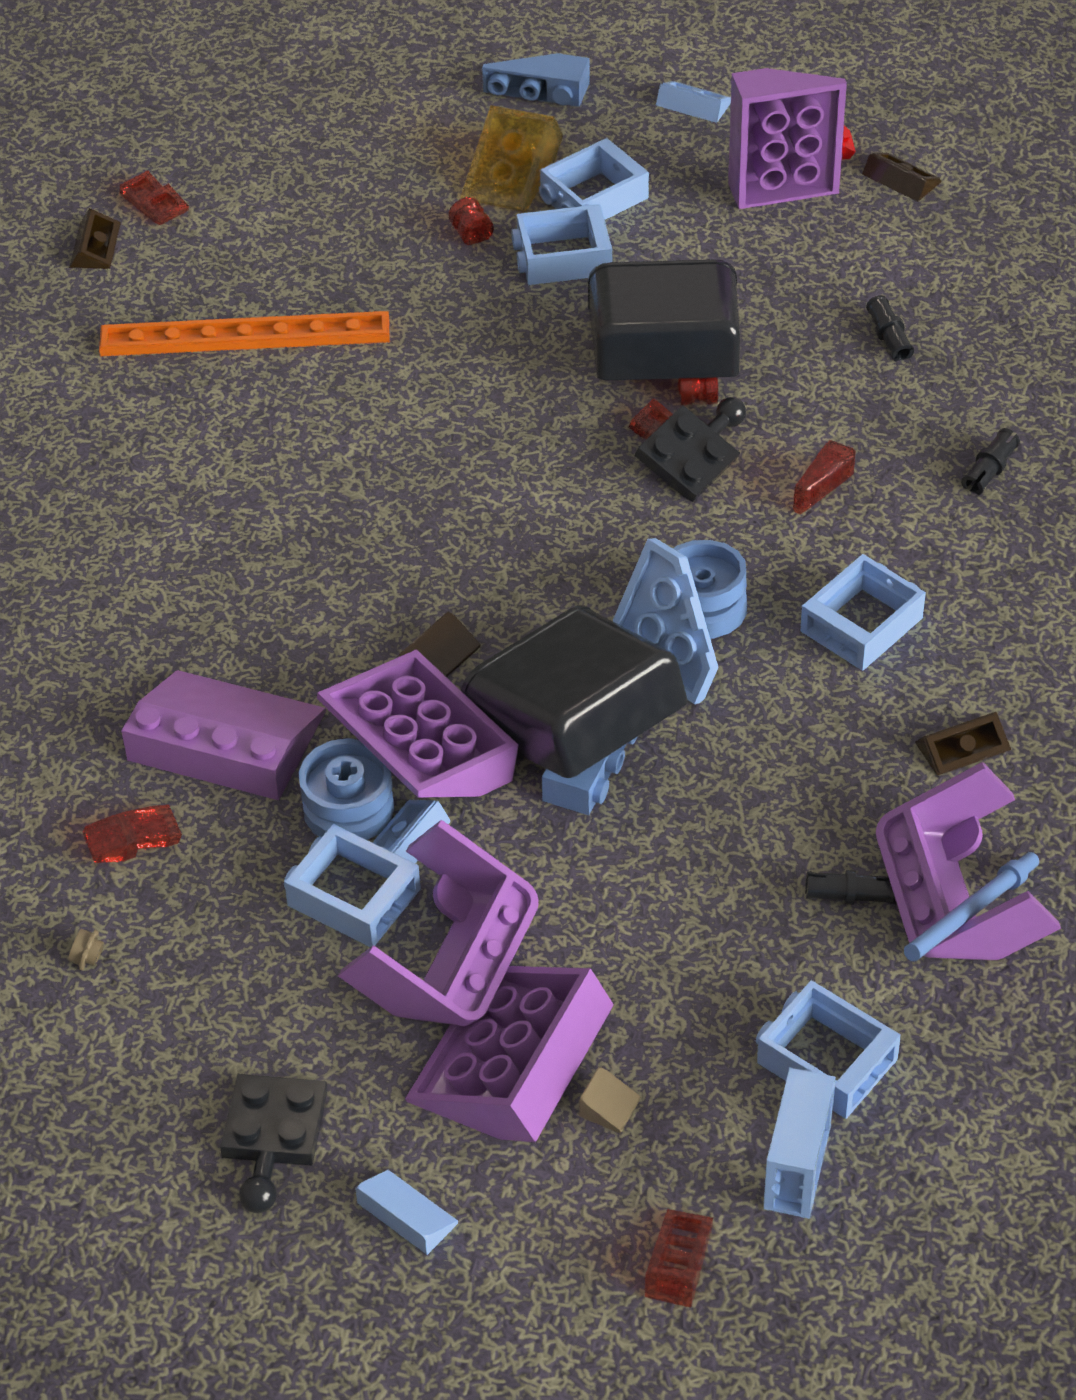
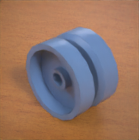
M693 540L674 547V550L683 554L688 559L710 639L729 634L738 628L747 615L746 561L739 551L726 543L713 540Z
M351 738L331 740L314 748L304 758L298 772L304 819L314 834L323 836L333 824L366 840L382 832L391 821L395 810L391 771L362 742Z

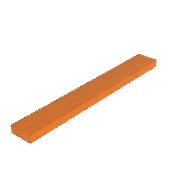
M389 311L101 325L99 352L100 356L383 343L390 342Z

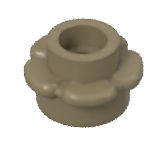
M82 928L79 930L68 957L69 962L79 965V970H84L86 963L92 966L96 965L104 947V942L98 940L99 931L95 929L92 933Z

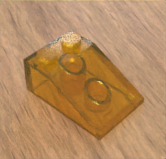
M490 105L460 198L526 212L539 191L541 185L540 170L555 163L563 138L555 117Z

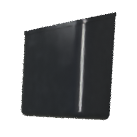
M716 259L609 262L598 265L589 273L588 310L590 311L598 379L735 377L739 374L740 328L737 275L735 268L730 263Z
M577 605L479 664L465 678L461 687V691L518 744L517 754L564 778H572L579 775L688 703L679 665L673 653L601 616L585 605Z

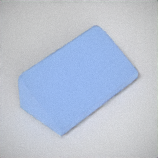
M671 81L660 84L656 106L717 123L731 104V97Z
M408 800L372 843L416 863L418 860L406 852L409 844L441 819L447 824L451 820L439 801Z
M389 1170L363 1181L355 1188L357 1203L426 1255L458 1224V1220Z

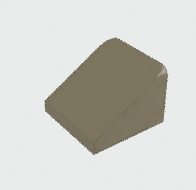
M598 1067L580 1097L579 1114L584 1119L621 1134L641 1096L608 1070Z

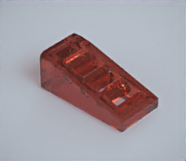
M832 440L826 442L795 486L794 512L802 514L854 474L856 451L853 448Z
M667 1209L645 1274L646 1298L685 1307L692 1306L713 1226V1217ZM676 1228L698 1233L697 1238H690L672 1234V1230ZM668 1245L691 1249L692 1253L669 1249ZM664 1261L687 1266V1269L665 1266L663 1264Z

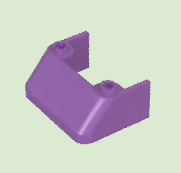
M984 762L889 811L877 824L876 838L909 943L969 898L958 861L976 851L982 841L983 833L978 819L1015 800L1014 794ZM1026 891L978 917L976 915L973 916L924 956L928 958L999 960L1061 929L1059 921L1029 891Z
M441 819L409 844L406 850L407 853L440 876L433 889V899L437 908L454 921L424 980L417 977L374 945L342 968L338 977L396 1017L468 1026L486 1013L538 909L539 903L537 893L531 884Z

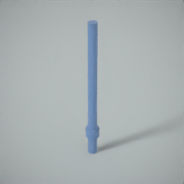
M1028 852L1018 860H1010L998 870L995 878L906 945L904 948L906 958L910 961L919 960L1005 891L1018 888L1027 880L1028 873L1039 865L1038 856L1033 852Z

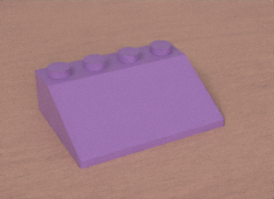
M769 68L732 73L728 184L738 209L839 193L847 84L845 79Z
M414 650L317 693V699L418 798L480 797L513 781L518 744L418 650Z
M177 670L138 701L122 729V736L128 761L279 800L322 720L326 708Z
M509 966L484 1016L468 1026L450 1024L405 1099L408 1103L500 1140L536 1142L614 1004L591 968Z

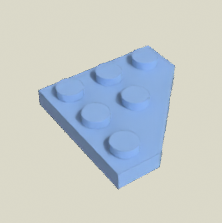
M656 538L647 539L613 618V622L673 653L679 665L687 699L693 704H699L706 697L717 672L718 664L688 559Z

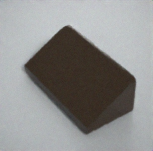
M887 152L869 154L862 175L917 202L942 182L939 177Z
M89 208L80 222L69 268L110 269L121 222Z
M446 612L406 647L397 658L418 650L445 677H448L481 647V644L456 616Z
M997 712L923 736L915 741L937 776L1011 750Z

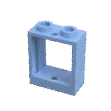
M608 138L540 170V196L546 204H551L556 209L600 204L605 220L649 198V172ZM600 173L615 184L584 200L570 190V188Z
M600 204L517 214V229H511L512 245L514 250H520V252H517L519 273H526L528 285L588 278L589 273L595 267L603 263L612 262V246ZM588 237L591 246L588 249L533 255L531 244Z
M862 554L802 605L800 631L863 671L923 618L926 592L914 583L908 582L890 571L883 564L877 563ZM861 590L896 610L871 633L837 613L841 607Z
M335 824L323 836H319L314 840L309 853L298 866L294 865L288 871L284 880L287 906L369 947L375 946L421 889L419 865ZM337 855L387 878L362 910L312 886Z
M811 980L800 993L795 991L788 997L783 1006L782 1013L774 1022L767 1021L758 1032L756 1037V1044H758L757 1063L785 1081L787 1080L789 1067L800 1070L812 1069L825 1074L785 1049L788 1043L811 1018L858 1045L864 1051L838 1081L835 1080L832 1111L847 1119L898 1059L901 1035Z
M789 1067L767 1157L764 1209L810 1219L831 1128L835 1088L834 1076L825 1075L817 1070H800Z

